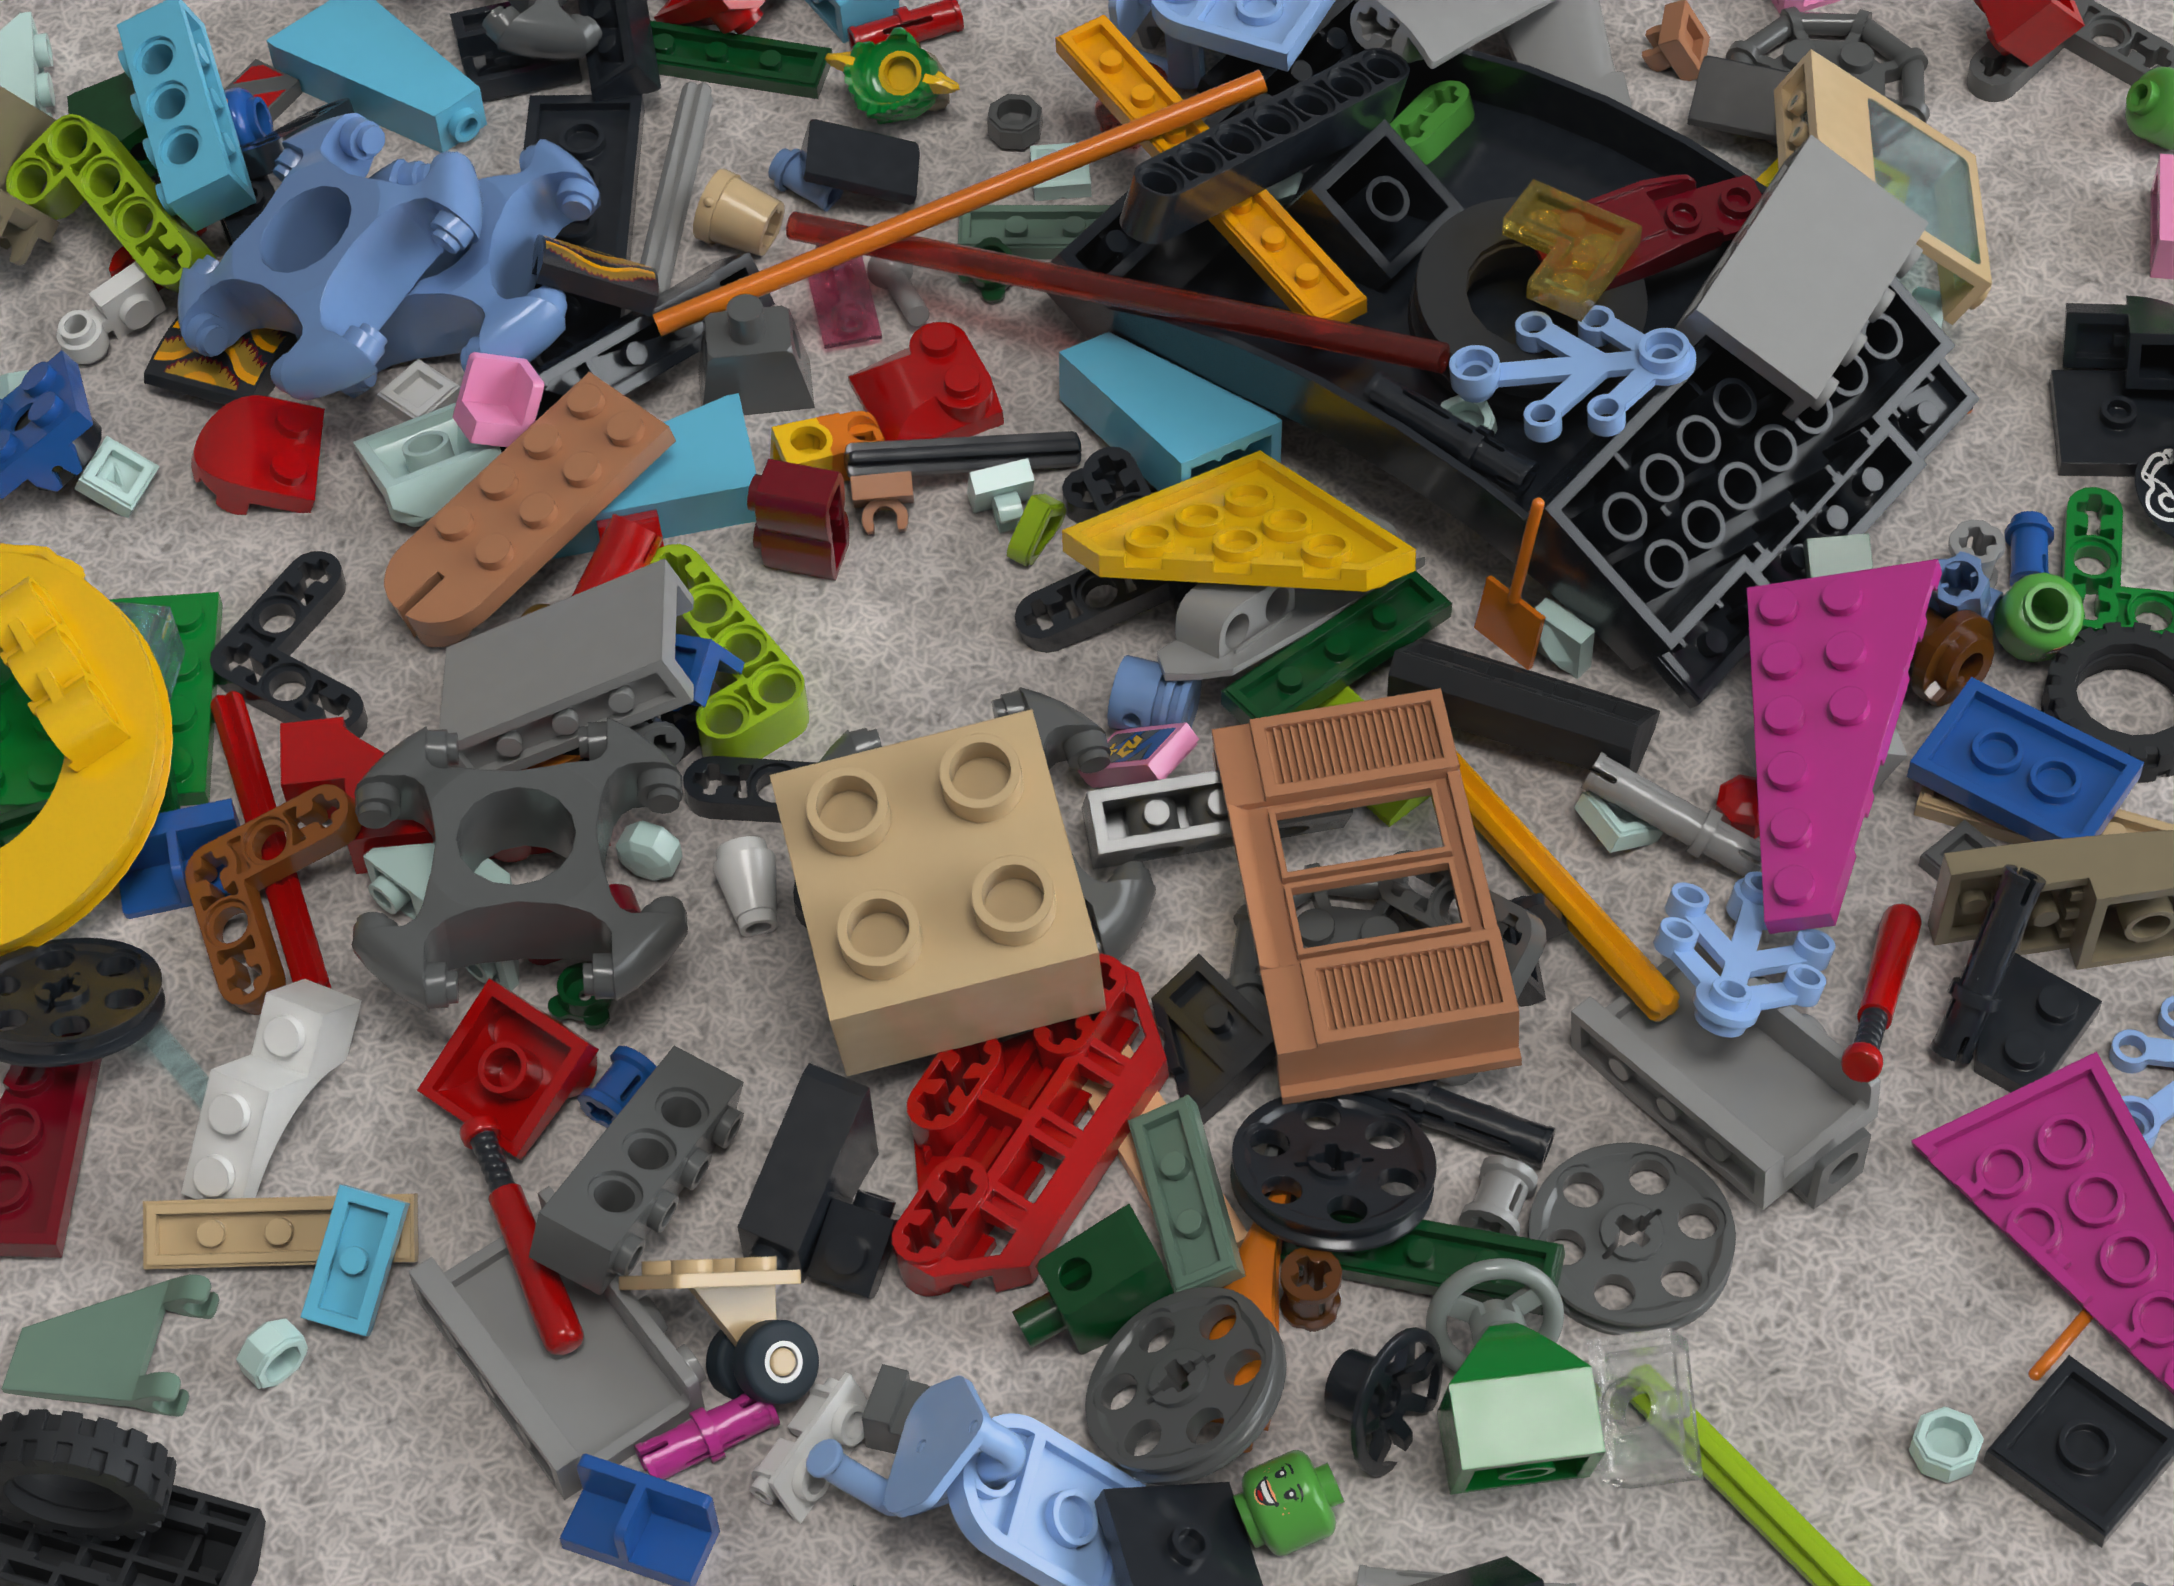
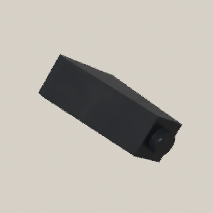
M808 1063L802 1073L737 1226L743 1258L777 1256V1270H801V1283H804L832 1198L853 1199L879 1155L869 1087Z

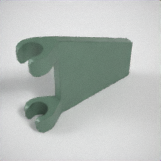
M190 1274L24 1327L17 1341L2 1390L6 1394L135 1407L154 1414L182 1416L189 1401V1393L185 1389H180V1378L170 1372L146 1374L166 1310L182 1316L211 1319L217 1311L220 1301L219 1296L215 1292H210L211 1282L208 1278L202 1275Z

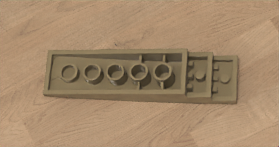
M2174 830L2063 838L1944 853L1928 919V928L1934 946L1976 939L2003 875L2004 866L2011 864L2018 868V874L2022 867L2035 872L2046 880V884L2040 892L2015 953L2027 955L2069 948L2076 970L2174 955Z

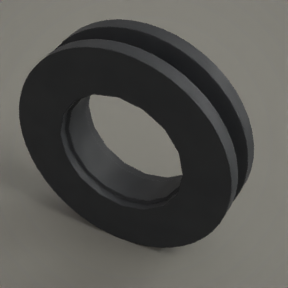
M1508 197L1494 199L1468 207L1455 214L1437 229L1422 252L1409 298V331L1417 354L1427 370L1453 395L1457 396L1459 394L1451 386L1449 361L1452 355L1463 347L1470 345L1489 347L1498 355L1500 363L1559 357L1547 349L1538 353L1523 351L1517 344H1512L1487 330L1472 312L1467 291L1474 282L1492 272L1520 269L1544 274L1548 277L1525 233L1526 226L1533 220L1570 206L1539 198ZM1644 279L1577 300L1581 304L1582 309L1593 305L1608 307L1613 311L1615 318L1643 333L1648 311ZM1594 325L1591 327H1601V325ZM1611 343L1602 347H1595L1604 353L1624 352ZM1625 376L1605 379L1562 418L1587 410V405L1592 398L1601 394H1609ZM1562 382L1499 387L1487 402L1494 415L1524 420L1523 413L1527 405L1537 400H1543Z

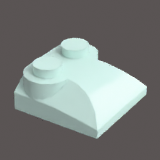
M456 403L353 442L357 455L384 496L390 517L394 521L406 523V525L411 527L423 526L502 453L499 446L469 442L452 418Z

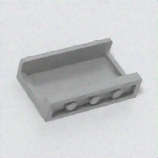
M1810 135L1785 160L1674 329L1685 334L1692 346L1705 335H1708L1791 397L1782 412L1789 420L1793 421L1809 406L1818 411L1828 401L1839 384V381L1832 376L1839 364L1846 367L1865 344L1868 337L1860 331L1866 321L1875 322L1893 300L1895 292L1888 287L1894 277L1902 279L1921 256L1923 249L1916 245L1929 222L1813 135Z
M662 559L446 647L439 730L447 729L448 733L458 734L459 764L451 765V767L520 771L578 748V727L588 726V722L607 721V717L631 727L692 703L694 699V684L675 660L676 617L693 610L694 598L667 560Z
M1697 941L1694 950L1720 976L1722 968ZM1670 958L1656 968L1679 992V1008L1674 1014L1668 1015L1661 1022L1650 1020L1626 993H1623L1605 1008L1589 996L1571 1010V1047L1604 1078L1762 1210L1766 1209L1810 1173L1819 1159L1878 1117L1881 1083L1879 1076L1870 1082L1862 1083L1847 1077L1841 1066L1842 1054L1845 1049L1827 1035L1824 1027L1813 1016L1805 1013L1801 1014L1792 1006L1762 1010L1756 1023L1746 1028L1742 1035L1732 1038L1715 1035L1704 1029L1696 1021L1694 1016L1696 1007L1693 1003L1696 987ZM1762 976L1749 978L1747 983L1748 986L1770 984Z
M550 1186L537 1193L541 1209L555 1193ZM536 1214V1215L534 1216V1219H535L536 1223H537L538 1214ZM503 1236L446 1272L441 1270L433 1257L408 1271L418 1302L564 1500L583 1489L577 1471V1465L582 1454H589L621 1464L636 1454L634 1445L677 1427L690 1418V1412L700 1407L705 1409L700 1383L706 1380V1375L699 1361L685 1344L675 1349L664 1334L668 1330L664 1317L647 1295L638 1300L631 1290H619V1276H623L619 1273L601 1296L559 1274L584 1331V1338L582 1344L573 1352L565 1355H553L547 1352L542 1343Z

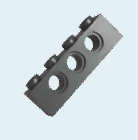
M1219 770L1087 791L1081 807L1093 870L1118 866L1131 861L1143 862L1234 846ZM1353 808L1278 820L1280 838L1344 828L1354 813Z
M674 1045L541 1209L537 1218L529 1258L600 1296L618 1273L628 1276L643 1253L646 1244L645 1237L651 1230L661 1233L665 1229L679 1202L678 1195L683 1188L687 1187L690 1190H694L703 1179L712 1159V1154L710 1153L717 1145L724 1149L727 1148L736 1136L744 1117V1113L737 1110L744 1082Z

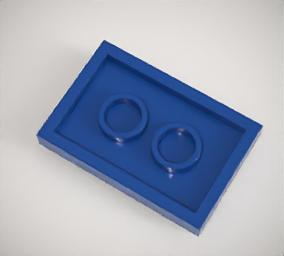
M1971 677L1911 759L1907 777L2035 842L2101 835L2140 779L2144 762Z

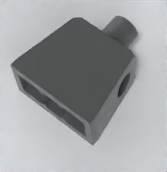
M741 294L728 302L727 311L709 313L704 317L698 370L701 406L726 395L739 393L744 415L815 408L810 359L789 308L782 305L763 307L758 297L750 294Z

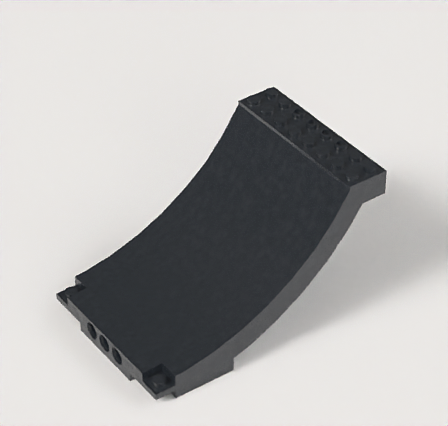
M1336 0L1288 72L1266 65L1260 69L1267 86L1266 93L1211 114L1204 123L1211 128L1366 50L1356 41L1350 24L1351 11L1359 0ZM1468 48L1434 69L1429 68L1424 59L1408 63L1410 67L1409 76L1393 120L1425 89L1438 82L1459 81L1465 84L1470 92L1475 112L1474 120L1435 160L1425 165L1391 127L1390 123L1384 119L1360 140L1301 170L1303 177L1296 195L1289 204L1282 206L1367 297V313L1316 338L1209 220L1159 244L1143 243L1128 236L1122 230L1119 223L1128 191L1033 277L1088 340L1110 332L1233 394L1248 398L1322 434L1398 478L1467 525L1515 564L1517 563L1532 501L1537 497L1542 498L1545 505L1527 574L1546 588L1577 618L1592 627L1595 634L1631 670L1649 663L1689 709L1699 705L1750 650L1747 588L1807 579L1803 542L1806 539L1864 534L1928 465L1924 459L1980 400L1944 358L1956 345L1896 276L1888 287L1895 292L1893 300L1875 322L1872 323L1867 320L1860 331L1868 337L1865 344L1846 367L1839 364L1832 376L1839 381L1834 393L1818 411L1809 406L1793 421L1782 414L1791 397L1708 335H1705L1693 346L1696 352V368L1692 375L1675 385H1655L1626 411L1625 428L1617 435L1602 437L1592 433L1588 427L1587 410L1562 418V432L1556 439L1550 442H1536L1526 436L1524 420L1494 415L1497 424V432L1494 438L1514 451L1539 463L1536 478L1521 498L1512 496L1511 493L1489 479L1480 476L1402 422L1361 400L1364 398L1362 395L1367 384L1379 371L1386 372L1404 386L1420 393L1438 405L1455 396L1432 376L1419 358L1412 342L1408 324L1409 298L1422 252L1436 230L1455 214L1482 202L1508 197L1539 198L1571 207L1641 180L1671 175H1689L1695 180L1696 189L1747 175L1692 139L1606 95L1530 65ZM1753 179L1763 195L1767 187ZM1732 240L1725 241L1720 247L1689 261L1643 278L1648 300L1647 318L1643 334L1658 328L1674 329ZM1520 269L1492 272L1474 282L1467 291L1472 312L1487 330L1512 344H1517L1515 333L1517 318L1529 311L1546 313L1552 319L1553 324L1578 337L1577 318L1583 310L1581 304L1578 301L1571 303L1562 302L1549 277L1544 274ZM1531 331L1529 333H1537L1540 331ZM1603 414L1600 416L1608 417L1612 416V414Z

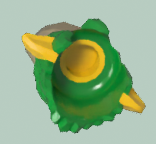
M902 27L894 28L885 41L877 44L870 41L857 42L849 52L828 53L825 57L826 62L830 66L842 71L845 75V83L848 86L851 98L857 105V109L865 111L867 118L876 119L878 124L916 119L927 110L934 112L945 109L950 103L949 93L960 90L959 84L947 77L946 71L936 56L922 49L915 38Z

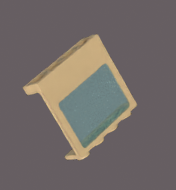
M1810 49L1774 89L1778 168L1780 169L1785 160L1810 135H1813L1929 222L1916 245L1923 249L1922 253L1937 262L1943 319L1953 325L1968 309H1976L1982 304L1989 294L1992 285L1976 155Z

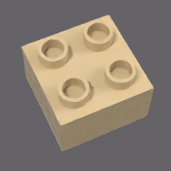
M1032 709L770 775L830 1024L846 1077L1106 1010L1099 951Z

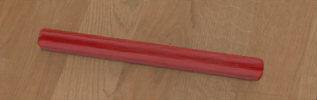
M230 691L226 695H216L210 705L244 821L247 823L277 806L243 695L237 691ZM285 832L273 833L266 839L261 850L263 860L274 859L282 853L287 842ZM297 872L265 888L293 983L307 979L331 989Z

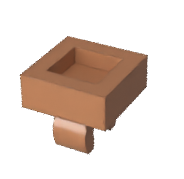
M1687 0L1666 4L1662 24L1651 27L1646 31L1645 36L1653 46V49L1642 51V58L1653 71L1660 72L1672 66L1681 80L1692 81L1698 79L1702 60L1708 53L1710 36Z
M911 471L850 476L854 508L865 507L862 512V525L867 535L875 534L873 521L875 515L881 510H890L895 513L899 532L907 530L909 518L907 509L903 504L914 503Z

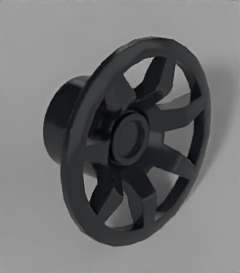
M1417 1327L1406 1328L1387 1341L1376 1356L1355 1348L1349 1349L1339 1356L1328 1375L1324 1392L1326 1409L1331 1415L1352 1422L1351 1447L1354 1459L1359 1468L1369 1475L1385 1476L1398 1463L1393 1461L1383 1462L1392 1444L1389 1434L1392 1437L1393 1444L1405 1452L1413 1442L1412 1429L1403 1419L1406 1410L1419 1413L1433 1411L1439 1400L1443 1364L1439 1344L1429 1331ZM1420 1342L1426 1351L1415 1359V1345ZM1431 1374L1427 1397L1413 1393L1412 1385L1426 1380ZM1371 1433L1372 1440L1368 1452L1366 1435Z

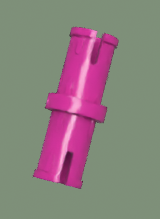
M744 1393L709 1411L700 1407L690 1412V1420L661 1435L634 1445V1449L644 1471H648V1474L665 1480L708 1458L712 1463L725 1458V1450L756 1434L780 1425V1420L773 1404L757 1402Z

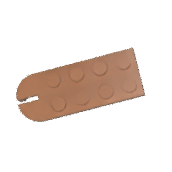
M588 372L411 536L392 556L384 577L385 592L395 611L407 624L414 638L418 636L421 643L428 647H449L467 638L475 627L488 619L676 442L670 427L600 378Z

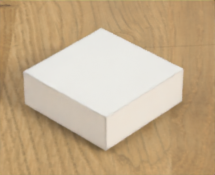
M417 359L377 394L381 407L406 422L456 403L460 386Z

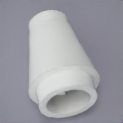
M756 836L739 837L723 843L716 850L717 861L713 864L712 869L738 924L740 934L750 937L774 931L778 927L776 918L775 853L767 849L764 839Z

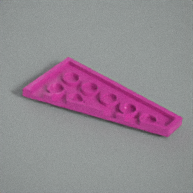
M1938 559L1747 588L1764 922L1769 934L1836 926L1856 860L1855 845L1863 819L1868 818L1874 800L1872 789L1879 766H1884L1910 681L1908 670L1916 644L1922 641L1927 625L1925 614L1932 591H1937L1942 575Z
M2097 1051L1911 1140L1913 1147L1931 1165H1935V1168L2174 1395V1192Z

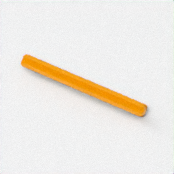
M1456 751L1469 810L1475 828L1535 894L1542 893L1566 917L1569 931L1650 1020L1661 1022L1668 1015L1674 1014L1679 1008V992Z

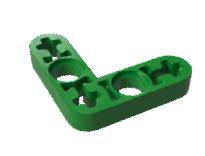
M2085 487L2076 491L2069 498L2063 520L2061 577L2074 586L2081 596L2082 603H2084L2086 594H2096L2094 614L2097 620L2085 619L2084 613L2081 631L2092 627L2094 631L2101 630L2103 624L2109 622H2121L2122 627H2133L2134 622H2138L2136 620L2137 615L2152 612L2165 618L2169 624L2167 628L2154 632L2163 634L2164 630L2174 633V592L2121 586L2123 508L2119 499L2108 490L2098 487ZM2086 511L2097 512V517L2100 520L2097 535H2087L2088 515ZM2083 557L2095 558L2104 563L2107 571L2098 575L2087 574L2079 570L2074 562Z

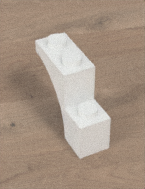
M307 979L266 992L251 1054L213 1068L210 1071L181 1194L196 1200L256 1198L267 1164L293 1114L315 1085L331 1070L343 1064L346 1060L361 1000Z

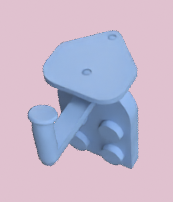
M1109 0L1108 8L1110 21L1130 43L1129 39L1151 10L1154 21L1165 32L1167 58L1138 48L1136 49L1170 86L1180 89H1195L1201 77L1205 75L1203 47L1288 72L1336 0Z
M960 1375L929 1387L914 1403L907 1416L888 1479L844 1454L842 1445L834 1439L822 1440L816 1444L809 1452L806 1460L807 1471L813 1477L824 1478L840 1490L886 1516H897L900 1518L914 1516L949 1504L956 1523L972 1545L985 1555L1039 1586H1120L1094 1501L1103 1489L1146 1487L1145 1484L1134 1480L1125 1472L1032 1417L1008 1413L990 1418L972 1382Z

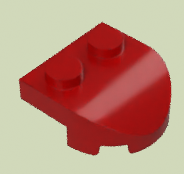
M262 395L245 396L229 402L208 420L197 438L191 458V468L196 483L203 481L216 495L217 506L235 515H246L250 503L296 513H311L315 502L325 408Z

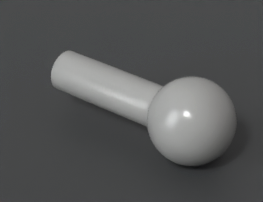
M887 247L878 250L872 255L867 265V276L870 282L879 288L889 290L911 325L919 326L924 324L928 320L930 313L910 281L913 275V265L910 258L905 252L897 248Z

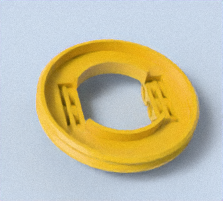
M0 551V657L4 664L11 669L22 689L32 700L28 703L31 712L39 718L51 740L64 754V760L56 786L40 813L17 837L0 848V957L26 946L39 947L62 934L91 912L127 873L142 850L157 819L165 796L173 747L172 715L168 691L154 654L135 624L104 594L73 572L38 557Z

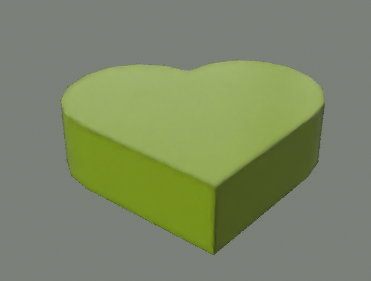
M1045 493L1031 495L1009 542L1007 557L1026 567L1033 565L1046 544L1050 542L1061 527L1066 515L1065 504Z

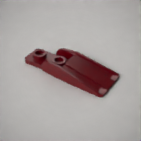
M1671 175L1641 180L1533 220L1526 226L1525 233L1560 300L1565 303H1571L1649 277L1720 247L1723 242L1734 239L1762 194L1753 178L1748 175H1742L1697 189L1695 180L1689 175Z

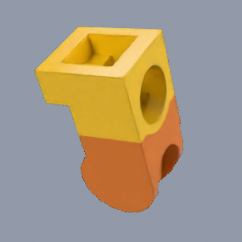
M852 411L842 414L834 413L771 427L770 459L838 471L842 474L844 481H851L844 466L846 445L857 442L885 441L875 417L871 413L865 411Z

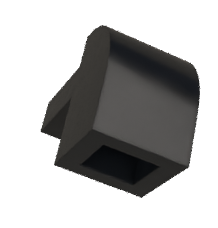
M2126 295L2125 305L2066 303L2062 368L2123 369L2126 389L2174 390V305L2158 299Z

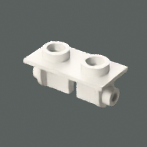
M845 1372L839 1381L834 1378H828L823 1385L815 1384L809 1397L787 1426L793 1435L799 1437L797 1441L792 1442L779 1437L761 1464L756 1466L751 1473L755 1481L749 1488L750 1492L758 1500L768 1505H772L778 1497L792 1519L799 1524L803 1522L817 1500L823 1497L830 1485V1482L824 1478L813 1477L807 1471L806 1460L812 1448L822 1440L834 1439L842 1445L843 1453L849 1456L855 1446L865 1437L862 1415L868 1399L850 1373Z

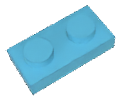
M339 1185L300 1318L362 1336L371 1335L410 1203L349 1185Z

